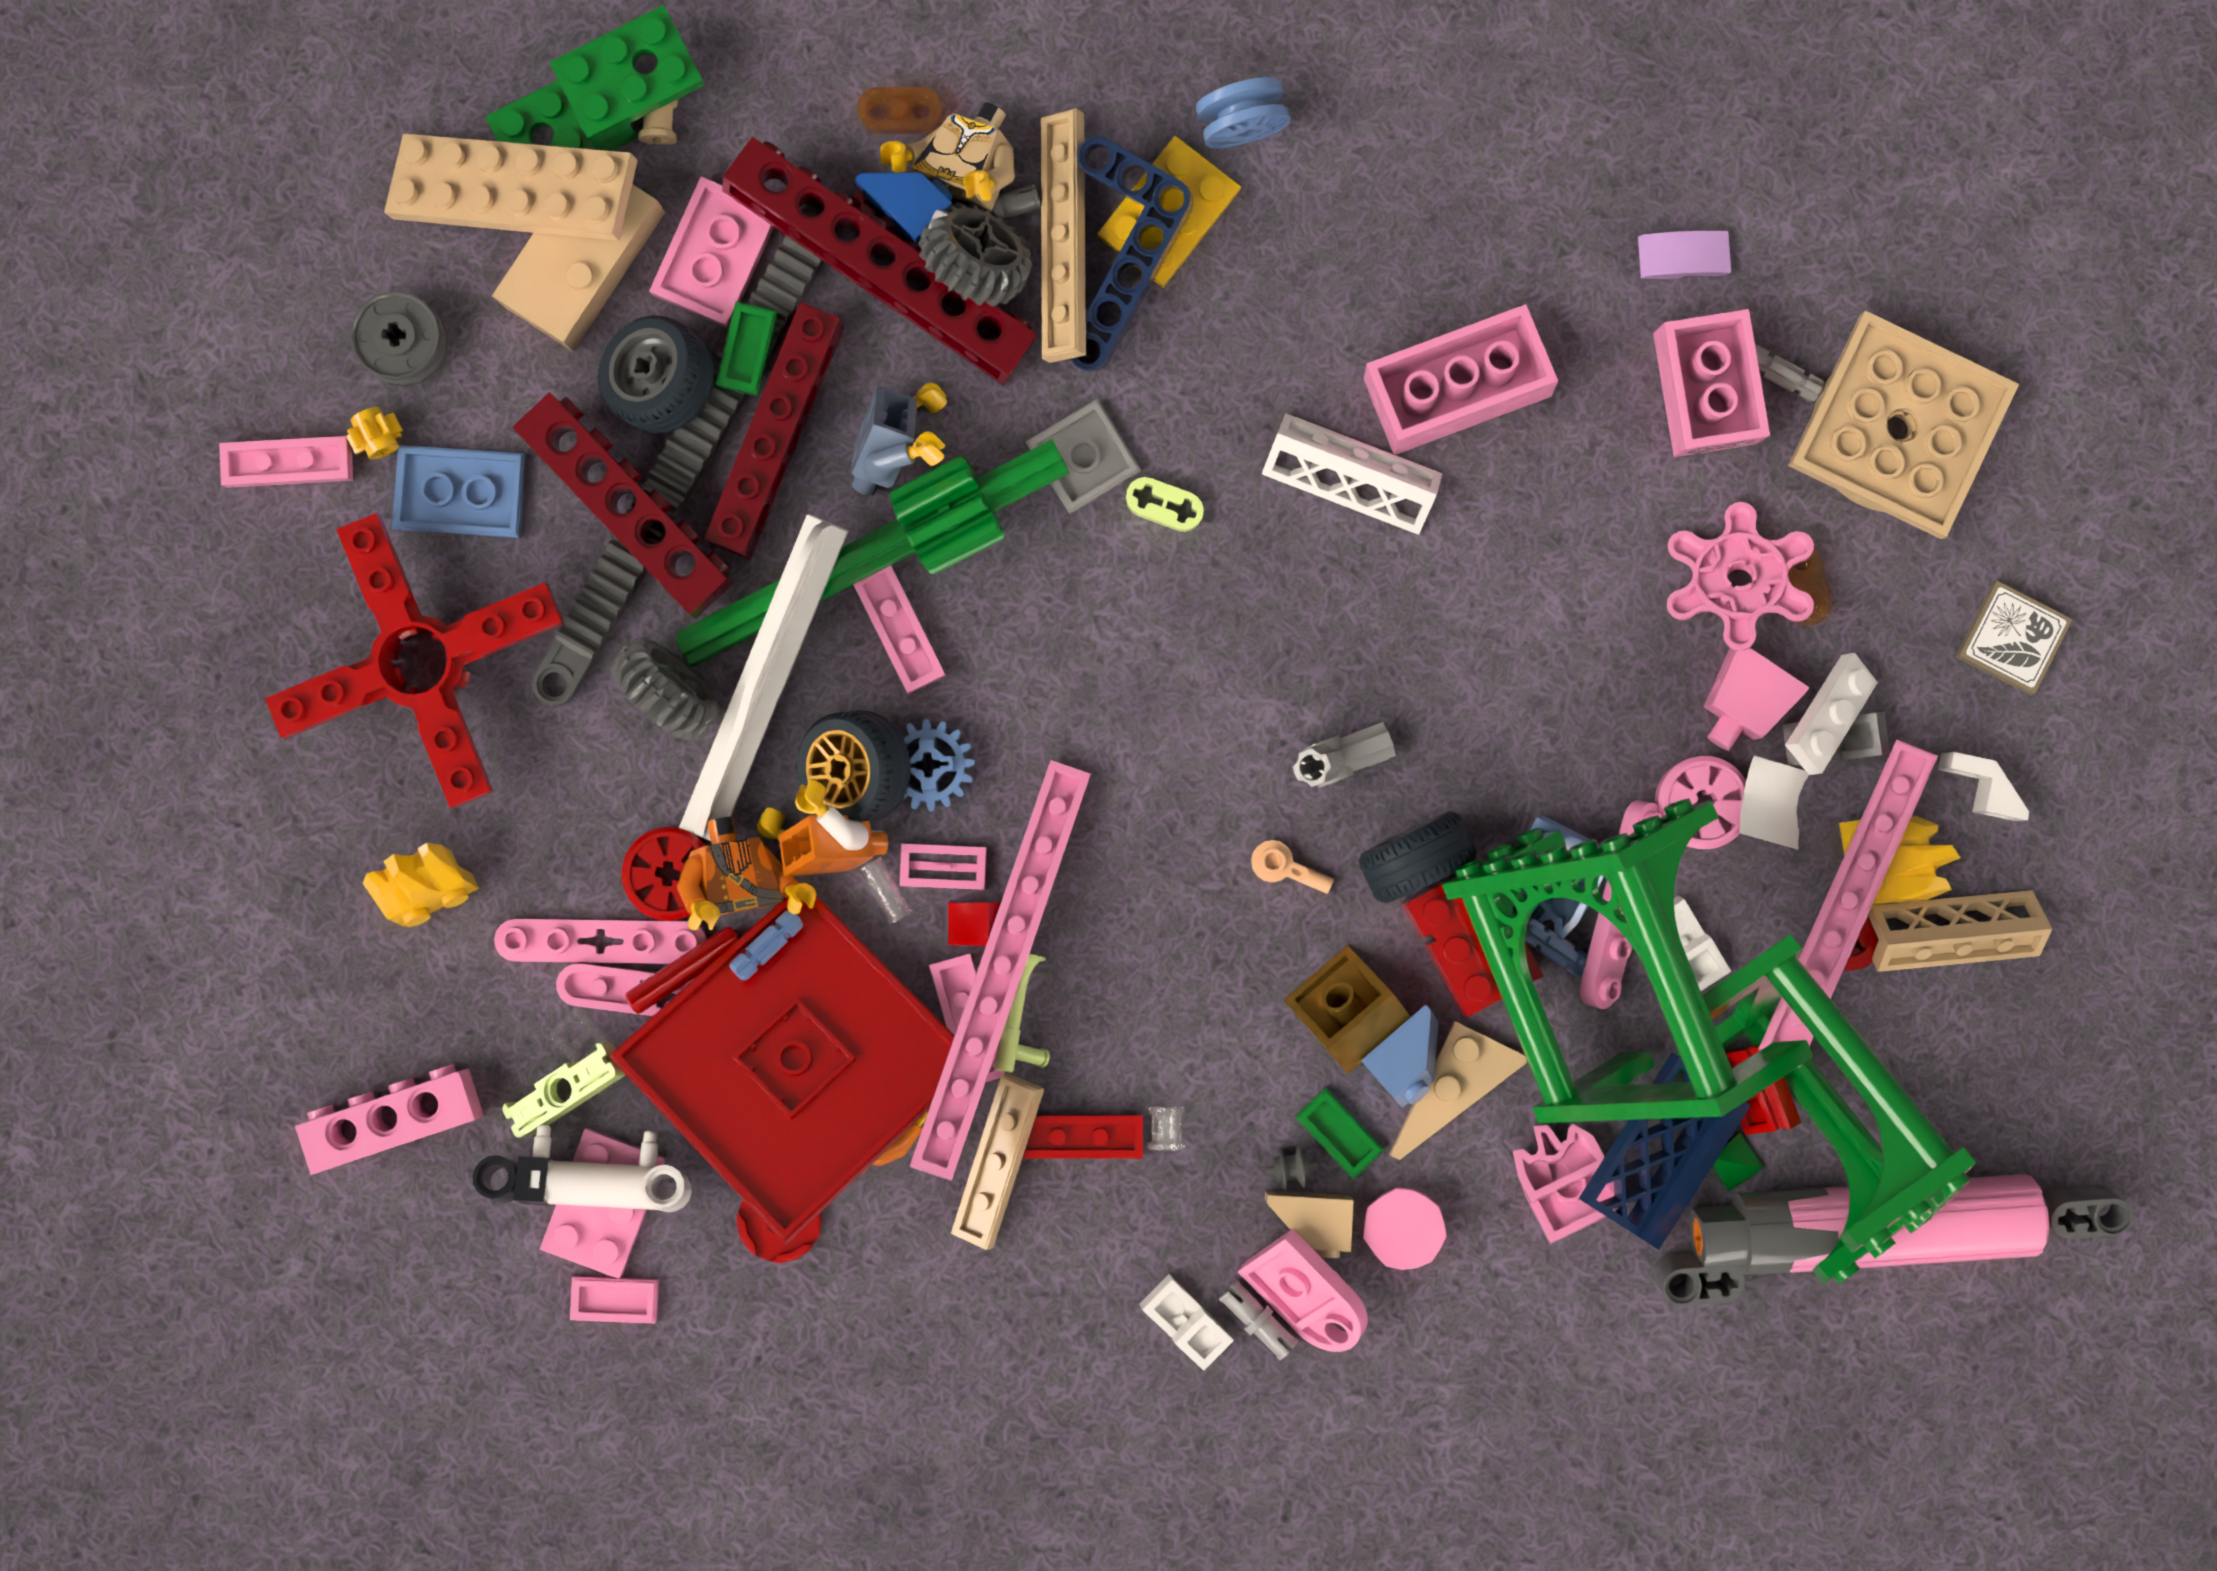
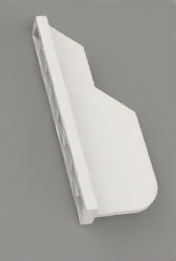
M807 514L679 826L680 829L711 841L707 821L732 815L847 537L848 530Z

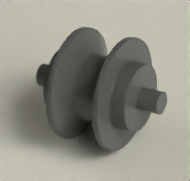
M1297 1145L1294 1155H1285L1282 1149L1278 1148V1157H1273V1166L1266 1167V1174H1275L1276 1183L1282 1182L1284 1191L1287 1189L1289 1181L1298 1180L1302 1188H1305V1179H1310V1170L1318 1169L1317 1161H1309L1307 1153H1301L1300 1145Z

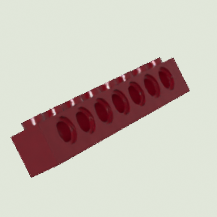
M753 136L723 176L722 191L999 384L1002 386L1006 384L1037 334L1031 331L1032 327L1025 319L1016 314L1008 315L997 306H990L985 301L979 306L971 298L962 300L961 294L955 291L948 292V286L943 282H936V274L925 269L926 261L919 256L921 251L919 245L910 240L903 242L891 233V228L883 220L876 216L868 217L856 209V204L846 194L840 191L833 193L820 184L819 177L810 169L804 166L797 168L784 159V153L774 144L768 141L761 143ZM770 179H778L786 185V188L780 192H773L767 189L764 183ZM804 204H814L821 209L822 213L816 217H809L802 213L800 207ZM841 228H848L854 231L858 238L851 242H845L839 239L835 232ZM875 253H885L892 259L893 263L882 267L875 264L871 256ZM911 277H919L926 282L928 289L915 291L908 286L906 280ZM948 301L955 302L960 305L963 314L951 316L943 310L942 304ZM980 326H990L996 331L998 338L992 341L985 340L979 335L977 328Z

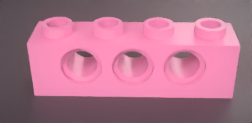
M452 1064L429 1072L431 1081L416 1085L414 1078H410L389 1085V1095L375 1099L374 1093L371 1091L347 1099L350 1108L335 1112L333 1105H329L308 1112L309 1121L296 1125L295 1128L310 1175L484 1117L469 1068L456 1072L455 1066ZM426 1092L432 1093L438 1100V1109L435 1114H430L423 1108L422 1099ZM385 1106L393 1108L397 1114V1123L394 1128L387 1126L383 1122L382 1111ZM345 1119L351 1121L356 1127L357 1134L354 1141L347 1140L342 1134L341 1128Z

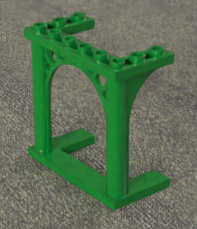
M1688 798L1674 802L1664 808L1666 815L1661 818L1659 816H1652L1632 825L1634 833L1630 835L1627 833L1619 834L1602 841L1600 845H1598L1596 839H1590L1574 845L1569 850L1566 848V843L1560 830L1542 833L1541 828H1534L1516 836L1517 844L1513 846L1510 844L1501 845L1486 852L1488 859L1480 863V860H1476L1455 870L1457 876L1442 883L1448 900L1462 898L1542 1095L1543 1101L1532 1107L1538 1123L1723 1117L1813 1057L1807 1040L1773 1042L1739 1065L1731 1068L1682 946L1674 911L1676 873L1683 852L1694 834L1700 828L1719 818L1712 801L1692 805L1691 800ZM1600 876L1605 877L1611 886L1612 894L1610 901L1604 900L1599 893L1598 879ZM1583 879H1585V889L1581 888L1578 884ZM1524 890L1527 893V899L1521 893ZM1551 898H1567L1586 904L1612 922L1630 942L1647 972L1690 1082L1627 1085L1655 1067L1649 1051L1620 1053L1573 1082L1533 984L1527 964L1525 951L1527 924L1534 909L1542 901ZM1514 905L1517 909V915L1513 914Z
M1790 934L1702 996L1712 1019L1737 1003L1733 1015L1715 1027L1724 1049L1743 1035L1747 1037L1752 1045H1760L1779 1001L1783 997L1860 1093L1875 1118L1882 1147L1811 1059L1803 1063L1800 1068L1797 1067L1784 1076L1790 1093L1832 1145L1846 1174L1849 1190V1210L1844 1230L1830 1254L1813 1268V1272L1823 1285L1832 1278L1840 1284L1860 1270L1856 1261L1870 1252L1874 1259H1876L1893 1247L1896 1242L1892 1236L1904 1227L1911 1234L1931 1220L1948 1201L1955 1197L1956 1193L1963 1189V1186L1971 1181L1966 1173L1976 1162L1964 1147L1956 1153L1952 1150L1798 960L1802 948ZM1679 1069L1671 1083H1676L1683 1078V1070Z

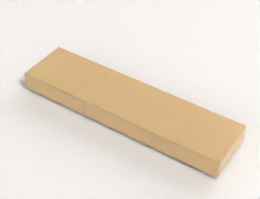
M1009 1073L1001 1074L951 1234L985 1250L994 1247L1044 1088Z

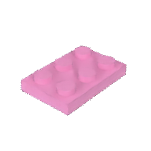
M701 176L649 292L657 298L729 329L735 302L741 303L774 227L724 193L722 185Z
M585 1128L572 1162L639 1165L641 1147L593 1129ZM657 1154L656 1166L664 1165L666 1157ZM556 1204L540 1250L620 1279L624 1273L647 1209Z

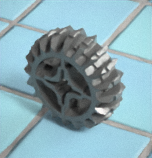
M956 202L954 206L950 205L946 211L936 210L930 223L922 231L921 239L918 243L921 247L919 256L926 261L925 269L936 274L935 281L943 282L947 285L948 292L955 291L961 294L962 300L971 298L979 306L985 301L990 306L995 307L998 303L1007 304L1010 299L1015 298L1017 293H1020L1027 283V278L1033 265L1030 261L1031 251L1024 247L1026 240L1015 235L1016 228L1003 223L1002 217L996 218L991 215L989 209L985 211L978 210L975 204L966 207L962 203Z
M642 637L639 639L635 638L629 645L626 644L619 651L618 656L612 662L613 665L610 668L614 682L619 685L620 692L629 698V703L635 705L640 710V714H644L651 720L652 724H657L664 732H670L676 738L691 741L696 739L701 733H705L713 724L712 721L718 716L720 709L716 697L710 692L709 686L700 679V675L696 674L690 668V665L684 663L678 655H674L667 647L660 646L656 641Z

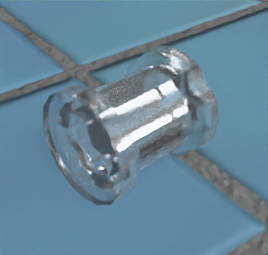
M1148 1106V1113L1152 1115V1141L1147 1143V1149L1157 1151L1185 1150L1186 1142L1182 1141L1181 1115L1185 1113V1106Z

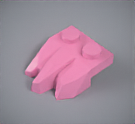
M1575 1124L1568 1128L1567 1139L1563 1142L1559 1141L1548 1125L1533 1126L1538 1145L1537 1154L1530 1155L1524 1149L1513 1151L1517 1174L1523 1191L1550 1244L1606 1218L1605 1215L1578 1199L1603 1161L1604 1155L1594 1136ZM1614 1181L1605 1185L1597 1198L1599 1202L1614 1196Z

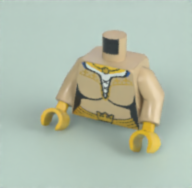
M988 102L982 105L975 120L952 114L946 118L939 128L920 141L907 145L899 141H888L880 147L881 164L886 166L891 163V168L895 173H904L907 165L911 166L915 173H922L930 182L935 178L938 179L951 192L953 198L975 204L992 211L1000 189L1012 183L1015 178L1013 148L999 130L1006 115L999 107Z

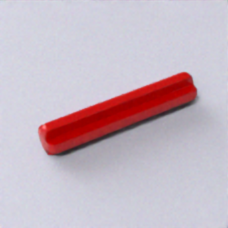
M724 927L627 991L625 997L629 1006L637 1014L644 1012L701 974L739 939L738 935L731 927Z

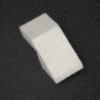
M1958 752L1941 753L1938 770L1979 779L1972 812L2011 821L2028 820V809L1997 761Z

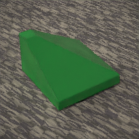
M1740 1132L1729 1139L1712 1166V1169L1728 1192L1764 1168Z

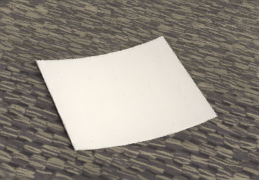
M1753 756L1742 798L1740 834L1799 850V828L1796 811L1799 794L1809 774L1805 770Z

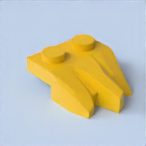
M1911 816L1872 905L1928 900L1952 890L1947 879L1937 877L1935 871L1938 867L1960 859V856L1953 845H1930L1929 839L1938 832V824L1918 816ZM1860 820L1839 823L1844 856Z
M425 843L413 855H391L383 861L387 867L386 869L367 873L363 881V885L384 916L403 927L418 926L430 919V913L442 907L451 908L458 906L469 898L468 894L479 889L473 874L458 866L452 850L443 845Z

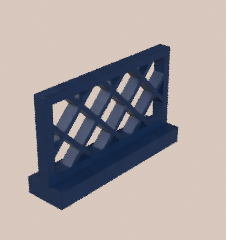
M1672 1052L1652 1084L1671 1083L1679 1069L1683 1070L1684 1082H1690L1681 1057ZM1744 1102L1723 1117L1661 1119L1660 1124L1648 1128V1119L1628 1120L1578 1199L1659 1250L1751 1105ZM1684 1127L1674 1143L1673 1131ZM1661 1136L1662 1150L1649 1155L1648 1140ZM1637 1145L1638 1160L1624 1165V1156L1628 1149ZM1661 1163L1650 1181V1167ZM1638 1172L1639 1186L1626 1191L1625 1177ZM1614 1181V1196L1599 1202L1597 1198L1605 1185ZM1638 1199L1627 1217V1203Z

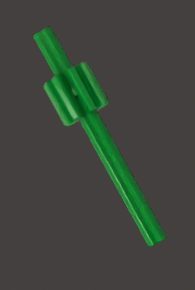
M1051 439L977 477L974 468L966 457L959 455L891 490L889 499L897 519L842 547L820 602L914 553L917 554L920 563L929 573L936 574L1003 540L1004 529L1000 524L1001 521L996 511L1070 474L1054 440ZM780 579L676 632L677 645L681 653L686 656L690 666L694 667L757 635Z

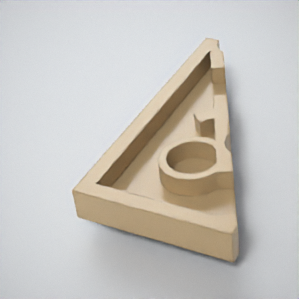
M1453 1021L1436 1056L1434 1081L1428 1085L1430 1087L1428 1093L1420 1101L1412 1105L1389 1155L1401 1160L1527 1063L1526 1056Z

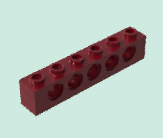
M802 302L799 303L705 534L704 540L709 544L751 560L845 327L840 317Z
M549 392L512 428L684 610L697 619L733 585V582L725 575L731 570L730 567L714 551L706 555L696 545L701 537L685 520H682L678 525L667 514L672 508L671 505L655 489L648 494L638 484V481L643 476L626 458L618 462L608 452L613 447V444L596 427L589 432L579 420L584 414L567 396L560 401ZM567 432H576L577 442L575 446L569 451H561L559 448L560 438ZM598 462L605 463L607 470L604 478L598 482H590L588 472L591 466ZM626 493H634L636 497L635 507L628 513H619L617 509L619 498ZM654 524H663L666 530L664 539L658 544H649L646 538L648 529ZM686 554L693 555L695 559L693 571L685 576L678 575L676 572L677 560Z

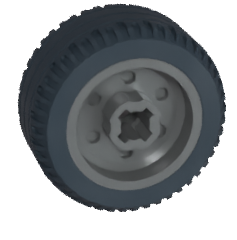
M651 315L634 320L632 323H628L625 327L621 328L612 337V340L604 350V354L601 356L602 359L598 368V385L604 402L614 414L640 431L662 434L673 432L675 429L679 430L682 426L684 427L687 423H690L693 418H696L698 413H701L703 407L706 406V402L709 401V396L712 394L711 390L715 382V365L712 354L701 338L675 319Z
M1449 811L1365 851L1360 856L1359 867L1363 871V875L1366 881H1368L1374 897L1380 902L1388 903L1420 890L1454 873L1457 868L1466 863L1474 861L1477 849L1460 815Z

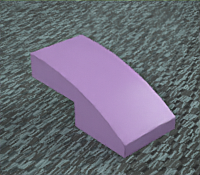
M1678 231L1638 236L1640 272L1643 279L1724 276L1731 273L1728 231Z

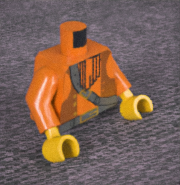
M732 816L707 821L712 845L690 852L689 859L685 862L677 884V890L688 913L691 914L688 920V927L692 930H698L702 920L708 924L710 930H713L720 915L775 905L784 902L783 897L789 898L787 908L792 914L800 913L802 907L800 900L804 901L809 908H813L816 900V891L811 885L799 883L793 876L784 877L782 863L767 846L763 845L759 837L737 840Z

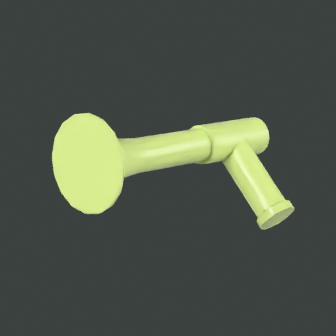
M1033 954L1028 956L999 1041L994 1070L1013 1073L1015 1060L1035 1064L1041 1068L1047 1066L1050 1054L1047 1049H1037L1018 1044L1029 977L1039 962L1046 961L1044 957Z

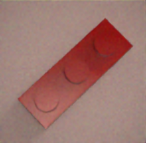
M1036 1114L1022 1159H1143V1114Z

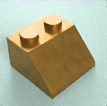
M1348 945L1284 999L1286 1004L1348 1075L1362 1063L1361 1060L1411 1018L1393 992Z

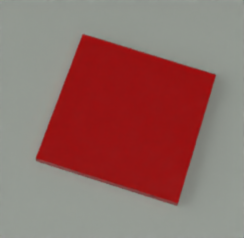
M817 896L813 908H809L804 901L800 900L802 907L800 913L796 915L801 919L803 928L794 937H787L786 940L788 942L764 965H758V970L748 980L739 979L732 972L729 965L740 953L745 954L747 952L745 948L770 925H776L775 920L785 911H788L787 903L789 898H784V902L776 905L609 1055L611 1060L785 1245L930 1109L955 1037Z

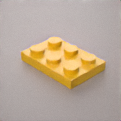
M1177 136L1172 138L1152 165L1182 181L1189 188L1193 196L1194 205L1191 214L1154 279V282L1162 288L1165 287L1241 190L1240 185ZM1147 173L1142 176L1132 191L1139 190L1146 184ZM1177 189L1167 191L1162 199L1164 210L1173 212L1180 209L1184 203V194ZM1125 198L1097 233V237L1119 254L1144 207ZM1156 227L1145 230L1141 237V244L1147 250L1158 248L1163 241V233L1161 229Z

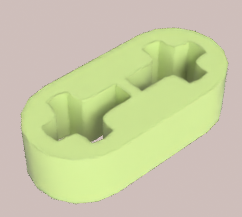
M1147 477L1136 479L1127 489L1126 502L1128 508L1132 513L1144 519L1177 531L1187 532L1195 529L1203 518L1204 509L1202 502L1196 495ZM1145 486L1152 488V496L1162 500L1163 504L1159 506L1148 503L1145 509L1138 507V499L1133 496V493L1135 491L1142 492ZM1184 501H1189L1192 503L1191 510L1197 513L1195 519L1188 517L1185 523L1177 521L1178 513L1166 508L1168 503L1182 506Z

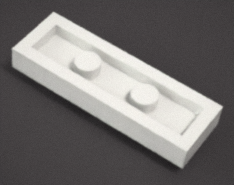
M1855 653L1841 655L1785 744L1809 775L1823 773L1878 683Z

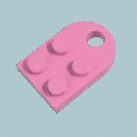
M1291 1229L1249 1258L1238 1270L1240 1276L1299 1336L1320 1349L1332 1352L1349 1350L1357 1344L1367 1328L1368 1316L1362 1300L1294 1229ZM1334 1323L1341 1325L1346 1332L1338 1329Z

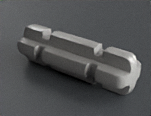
M1755 345L1759 370L1764 373L1763 378L1792 393L1794 390L1799 391L1797 396L1808 402H1814L1820 396L1825 384L1822 379L1811 373L1808 377L1803 375L1805 370L1777 355H1774L1772 358L1768 356L1770 351Z

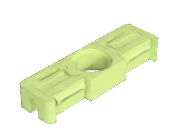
M611 1042L595 1044L597 1047L596 1051L579 1062L566 1063L535 1083L536 1090L517 1103H505L502 1110L507 1119L513 1118L515 1122L511 1126L514 1135L521 1138L536 1134L539 1125H550L624 1077V1072L609 1057L616 1050L614 1044ZM562 1078L568 1080L572 1088L571 1096L566 1102L562 1101L557 1094V1084Z

